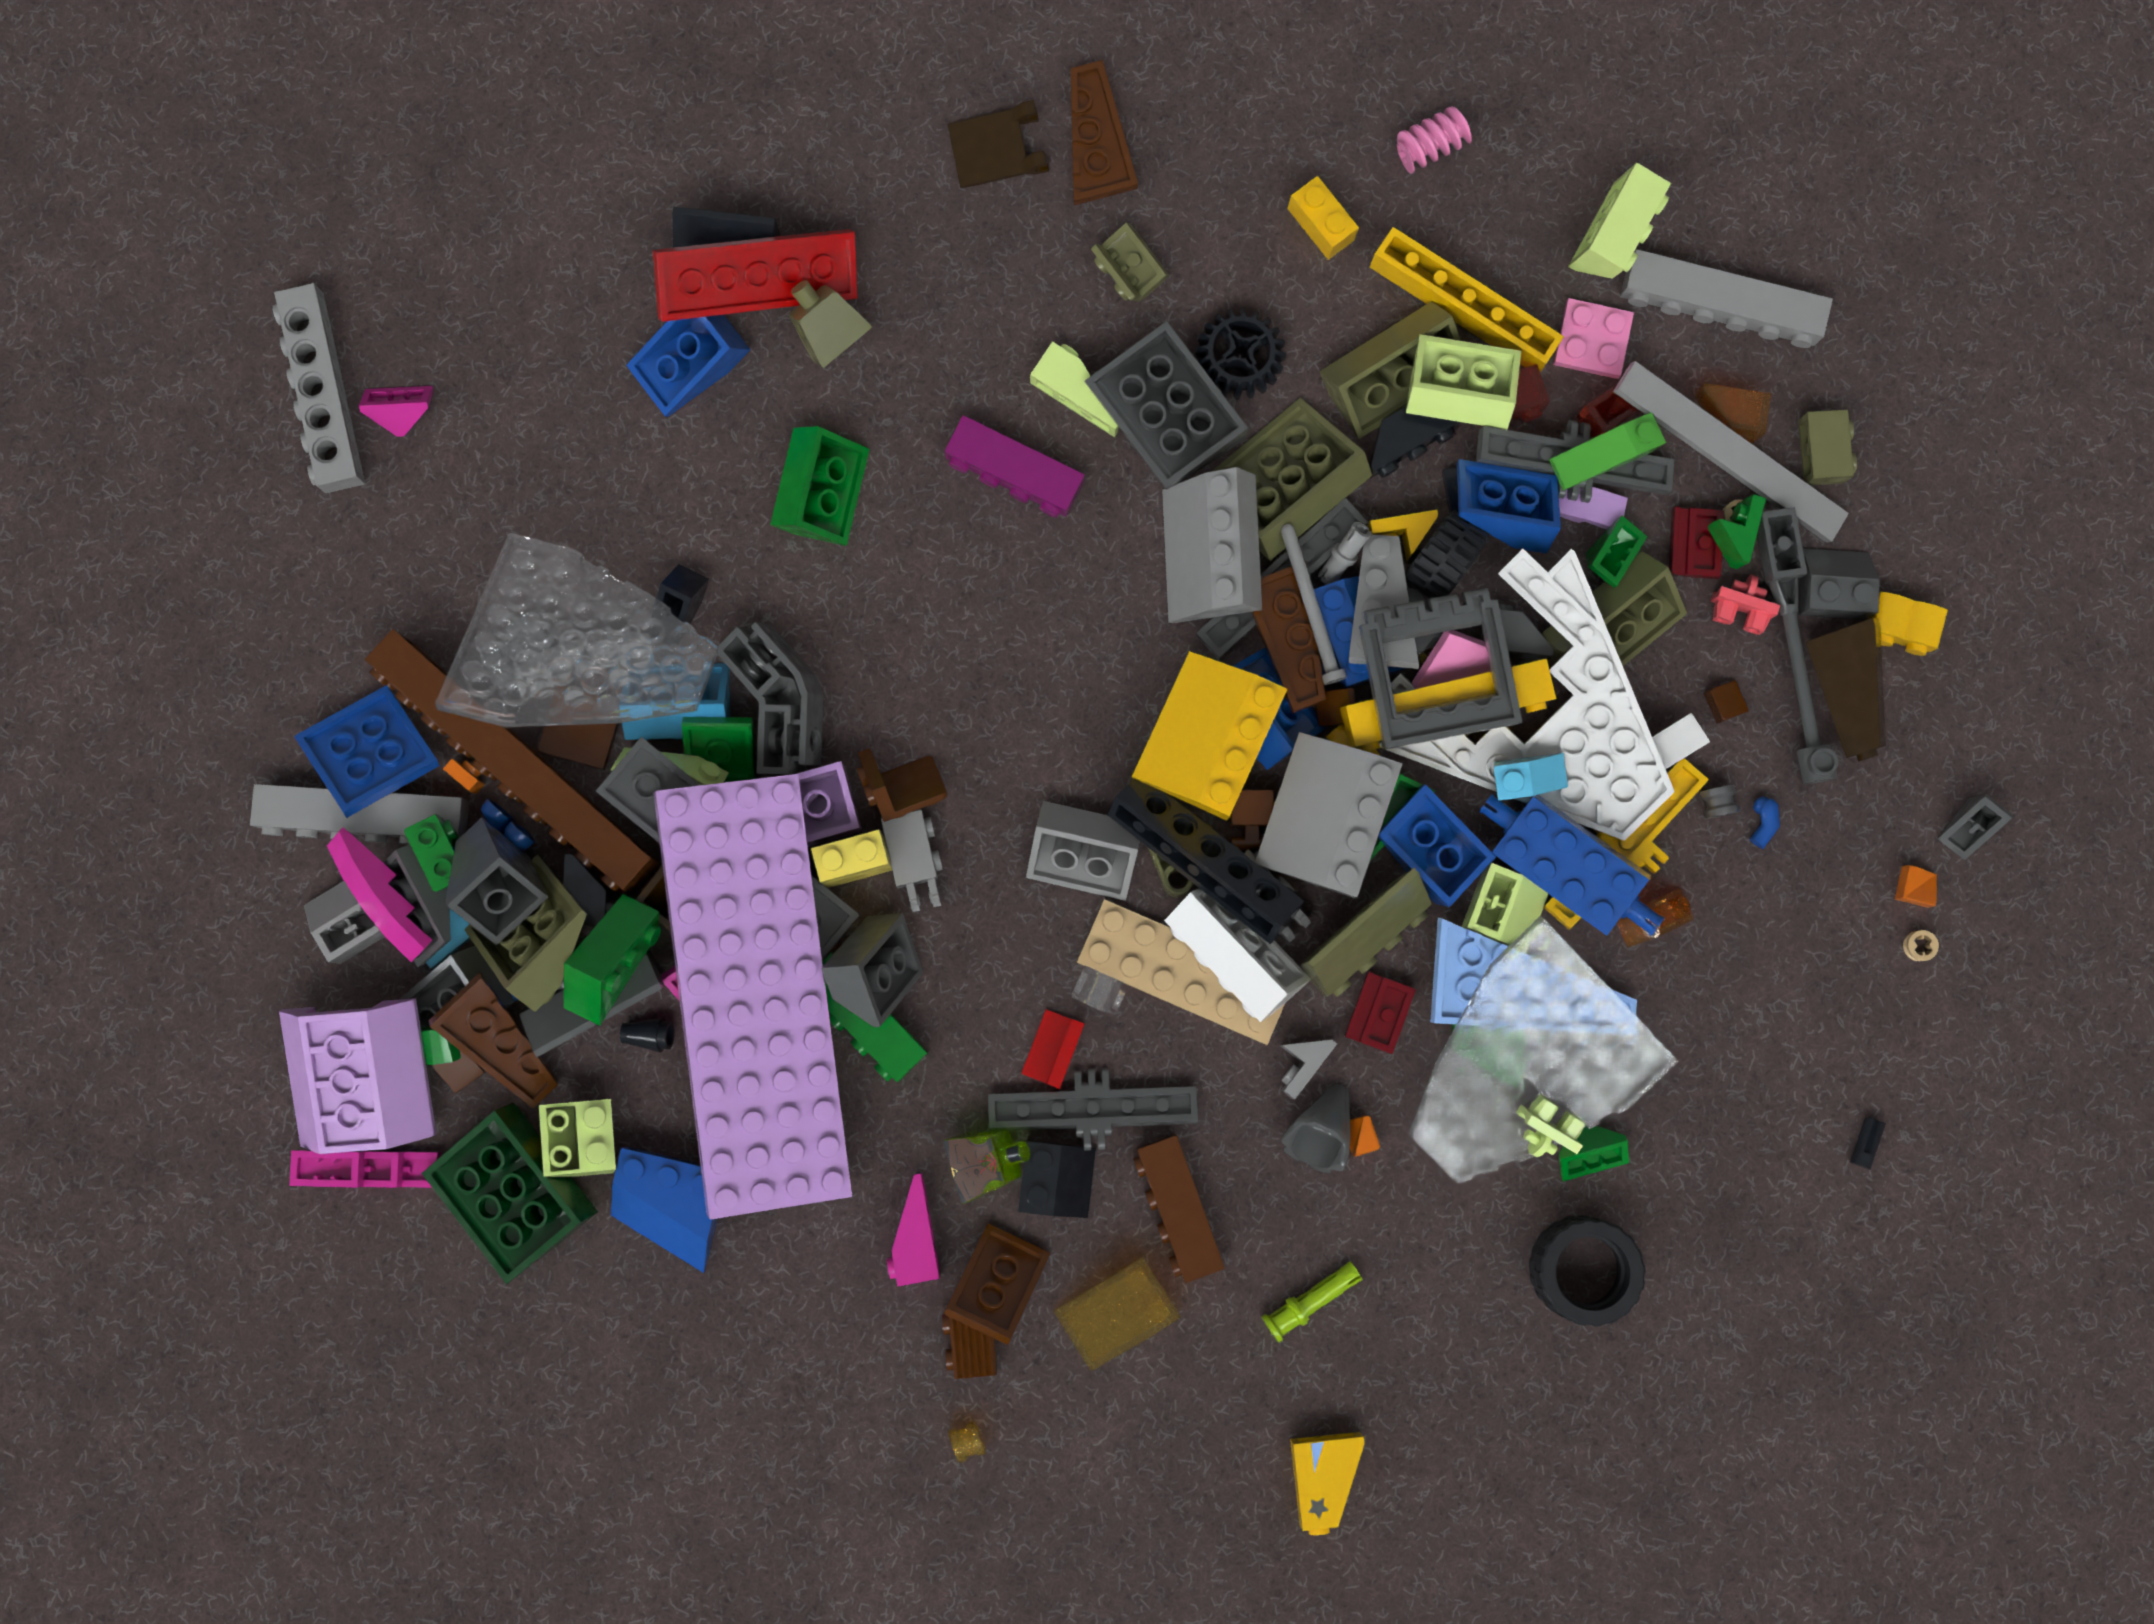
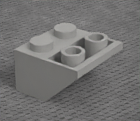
M342 881L304 905L310 933L329 963L342 964L385 937L361 908L345 881Z

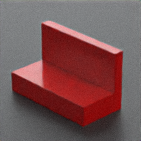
M1046 1009L1021 1074L1060 1089L1085 1024Z

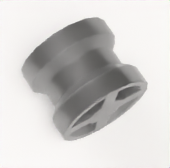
M1734 785L1700 792L1701 799L1706 802L1707 806L1704 812L1706 819L1740 812L1739 805L1734 802L1733 798L1736 792Z

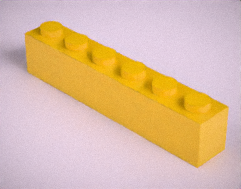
M1392 227L1374 254L1369 268L1426 304L1431 301L1451 314L1455 323L1489 345L1521 351L1520 364L1536 375L1540 374L1564 338L1557 331L1394 227Z
M1547 659L1511 667L1519 708L1525 707L1526 713L1547 709L1546 702L1556 699ZM1487 672L1394 694L1393 697L1396 712L1493 694L1495 689L1492 674ZM1374 700L1341 707L1340 711L1349 747L1359 746V749L1363 751L1381 748L1379 741L1382 740Z

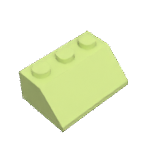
M1636 162L1613 183L1568 267L1578 272L1611 279L1622 271L1628 272L1637 259L1638 254L1634 251L1638 243H1644L1653 229L1650 221L1654 214H1660L1668 202L1669 197L1665 194L1671 183Z
M1420 334L1409 385L1406 413L1507 430L1516 404L1521 351Z

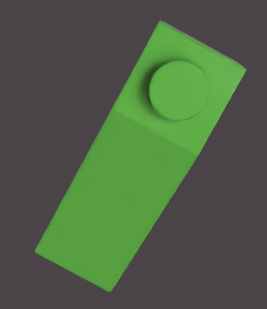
M1650 412L1559 454L1549 461L1564 491L1648 455L1664 445L1666 441L1653 413Z

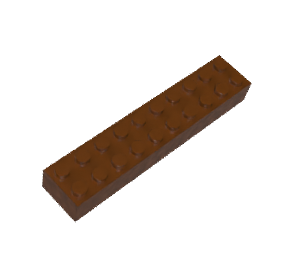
M392 629L364 659L373 667L369 673L384 686L387 685L393 691L397 689L398 691L395 696L408 708H413L419 714L423 712L424 714L420 719L430 728L444 736L448 734L449 737L445 741L457 752L463 753L468 758L473 756L475 759L471 764L486 777L489 776L494 781L500 780L501 782L497 787L512 800L515 799L520 804L522 802L527 804L523 810L536 822H541L544 826L549 824L552 827L549 834L563 846L566 845L570 849L575 847L578 851L574 856L586 867L592 868L596 872L601 870L604 874L600 879L612 890L618 891L621 894L626 891L635 895L662 865L411 640Z

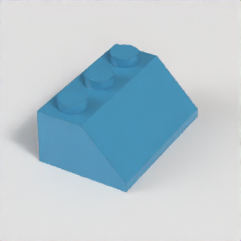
M725 663L653 665L627 672L619 705L625 740H639L641 737L645 740L670 738L679 740L683 739V717H731L730 668Z

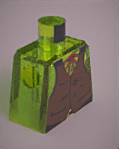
M1006 1129L968 1132L943 1140L962 1204L984 1197L1019 1179L1022 1174L1019 1163L1030 1159V1150L1025 1141L1013 1143L1010 1132Z

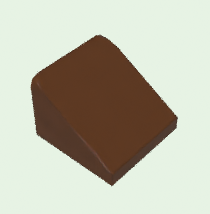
M1736 680L1703 693L1716 724L1749 712Z
M1354 689L1325 691L1326 700L1316 704L1319 726L1343 724L1340 708L1355 704Z
M461 1051V1059L457 1061L432 1065L434 1070L455 1093H458L485 1073L479 1065Z

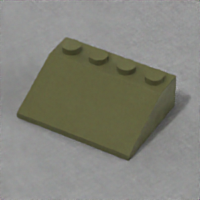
M1301 398L1212 470L1217 471L1238 467L1255 474L1259 551L1268 560H1272L1286 548L1281 534L1283 525L1291 524L1298 538L1372 476L1365 452Z
M538 854L531 861L546 890L548 898L497 945L470 924L464 929L504 988L534 1012L543 1004L549 1002L554 996L555 991L561 986L564 978V963L573 953L587 915Z
M1412 868L1398 876L1298 965L1311 978L1310 981L1325 997L1330 996L1332 993L1336 997L1342 994L1352 984L1348 979L1356 971L1359 970L1361 974H1364L1378 961L1374 955L1383 947L1387 951L1391 950L1403 939L1399 934L1408 925L1414 929L1429 916L1425 910L1432 904L1419 872Z

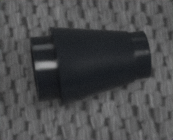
M664 1018L623 1023L620 1029V1041L624 1044L661 1053L664 1049L670 1050L673 1045L674 1025L672 1022H666Z

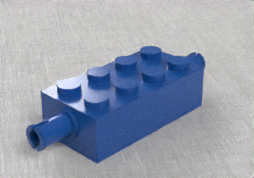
M1492 794L1486 801L1487 804L1483 805L1479 812L1481 814L1483 813L1505 829L1503 831L1505 833L1504 837L1492 853L1606 936L1620 918L1624 919L1627 917L1648 932L1650 936L1654 934L1657 926L1659 927L1665 919L1639 901L1640 896L1638 894L1650 880V874L1541 796H1533L1522 812L1520 810L1515 812L1502 801H1498L1495 795Z

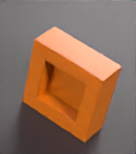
M451 759L443 768L463 787L474 794H477L485 785L478 778L481 772L467 760L461 764Z

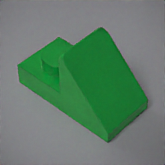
M1753 494L1737 503L1732 514V522L1717 519L1708 525L1712 537L1731 568L1738 569L1751 561L1766 501L1764 497Z

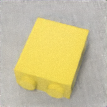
M880 830L811 848L819 881L827 888L893 871L886 840Z

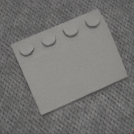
M1234 467L1207 472L1173 485L1167 490L1163 489L1168 623H1179L1262 610L1255 474Z
M1299 732L1255 863L1290 877L1357 898L1402 763Z

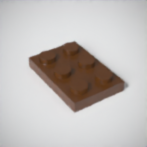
M987 1223L946 1307L944 1315L1008 1345L1051 1253Z

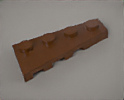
M1103 60L1071 68L1074 206L1138 189V181Z
M1291 566L1261 578L1262 610L1251 613L1282 687L1287 688L1285 697L1293 714L1324 702L1326 696L1321 677L1323 675L1316 640Z
M481 972L429 1019V1025L433 1030L530 1107L534 1108L558 1086L557 1078L541 1056L536 1058L528 1038Z

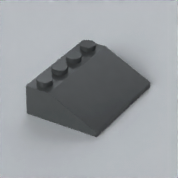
M1167 321L1085 380L1086 385L1166 490L1217 460L1247 437L1248 427Z

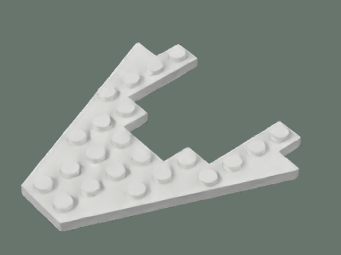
M1522 548L1498 574L1573 645L1549 669L1550 673L1573 695L1525 743L1506 726L1488 730L1476 743L1464 734L1386 750L1497 792L1493 767L1494 762L1563 752L1568 787L1539 794V796L1577 823L1625 841L1675 792L1575 551L1570 549L1547 572ZM1402 673L1391 682L1393 695L1415 690L1412 683ZM1533 796L1515 799L1528 804Z

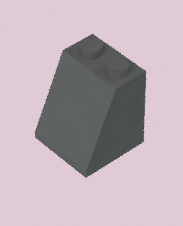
M480 818L456 841L445 903L450 909L497 945L548 898V895L530 857L485 819Z

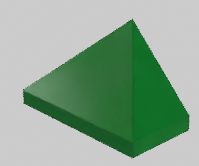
M1620 516L1586 552L1587 565L1604 581L1615 588L1620 583L1648 536L1625 517Z
M1584 1122L1585 1126L1577 1138L1583 1145L1578 1154L1564 1146L1559 1152L1562 1181L1628 1164L1629 1152L1626 1136Z

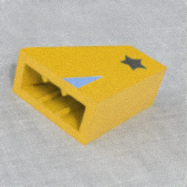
M1360 1432L1290 1439L1299 1525L1303 1531H1309V1535H1325L1330 1533V1528H1337L1339 1526L1365 1444L1364 1436Z

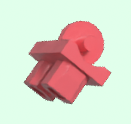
M1752 574L1749 575L1746 582L1735 579L1731 589L1721 586L1718 592H1713L1710 601L1715 603L1713 621L1730 625L1734 622L1737 611L1747 613L1743 629L1756 635H1760L1765 631L1770 619L1778 615L1781 605L1763 600L1767 595V590L1757 587L1759 578Z

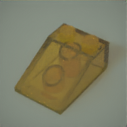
M1142 1254L1053 1311L1091 1371L1152 1337L1181 1318Z

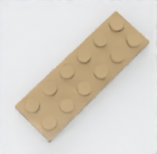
M1104 899L1079 956L1078 964L1268 1045L1284 1005L1274 1014L1260 1022L1244 1010L1242 1002L1233 992H1228L1220 985L1218 977L1209 967H1205L1197 961L1194 956L1195 952L1185 942L1178 940L1172 934L1170 927Z

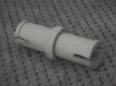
M1354 522L1341 543H1336L1331 549V557L1318 572V577L1321 578L1320 580L1327 585L1338 581L1348 566H1353L1358 560V552L1372 536V532L1368 531L1369 528L1366 525Z

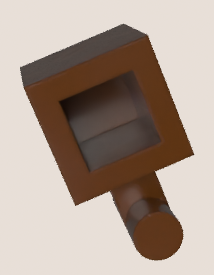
M1273 790L1241 791L1228 818L1230 819V828H1244V836H1231V844L1236 845L1240 850H1259L1263 836H1259V828L1267 827L1273 809Z

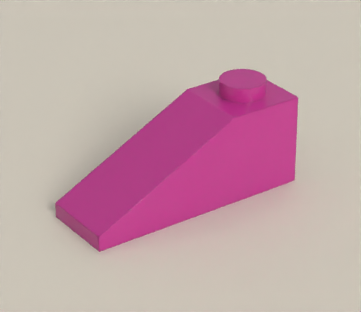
M923 1172L916 1173L913 1176L891 1251L892 1257L887 1258L890 1279L896 1278L897 1287L936 1280L941 1277Z

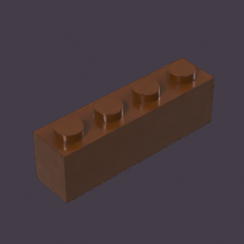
M1174 1134L1136 1148L1139 1156L1134 1157L1133 1161L1139 1178L1146 1176L1151 1188L1144 1191L1151 1211L1158 1209L1162 1222L1156 1225L1163 1244L1170 1242L1174 1256L1168 1258L1175 1278L1182 1275L1184 1282L1188 1283L1224 1270V1264L1177 1135Z

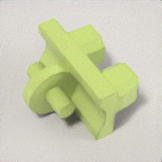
M1541 1094L1533 1101L1529 1108L1521 1104L1516 1111L1519 1116L1525 1119L1526 1124L1537 1130L1533 1132L1527 1129L1523 1135V1138L1529 1141L1528 1152L1535 1157H1540L1545 1152L1554 1155L1557 1151V1146L1551 1143L1552 1140L1578 1154L1583 1145L1577 1138L1581 1134L1585 1123L1578 1116L1567 1110L1557 1125L1550 1122L1559 1107Z

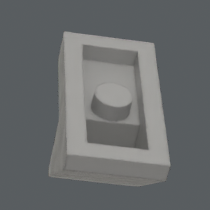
M1333 1040L1280 1045L1302 1063L1299 1067L1293 1064L1281 1080L1286 1085L1281 1091L1290 1098L1296 1099L1337 1043Z

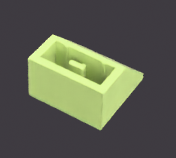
M1490 863L1481 873L1462 927L1527 953L1548 893L1522 874Z
M611 1099L539 1105L543 1177L588 1176L615 1172Z

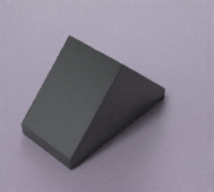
M1986 793L1968 798L1940 834L1938 840L1962 859L1966 860L2013 818V814Z

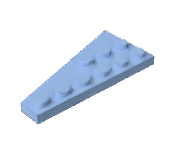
M1438 918L1430 1022L1635 1034L1636 999L1460 927L1445 919Z

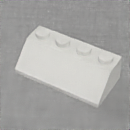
M1200 888L1190 892L1164 920L1171 927L1172 934L1178 940L1185 942L1195 952L1194 956L1197 961L1203 966L1209 967L1218 977L1220 985L1228 992H1233L1242 1002L1244 1010L1260 1022L1274 1014L1311 980L1275 941L1269 944Z

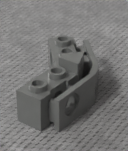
M755 622L751 626L752 629L737 626L714 651L759 701L757 774L793 775L804 772L805 765L821 766L823 693L816 674L772 625ZM810 737H813V745H810Z

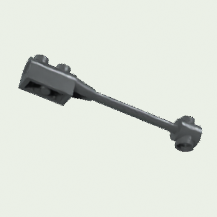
M1793 507L1765 511L1762 513L1757 538L1766 585L1769 586L1775 603L1781 605L1779 613L1780 616H1783L1806 742V748L1796 751L1802 785L1838 779L1836 772L1838 758L1832 750V745H1820L1797 619L1799 579L1807 574L1796 509Z

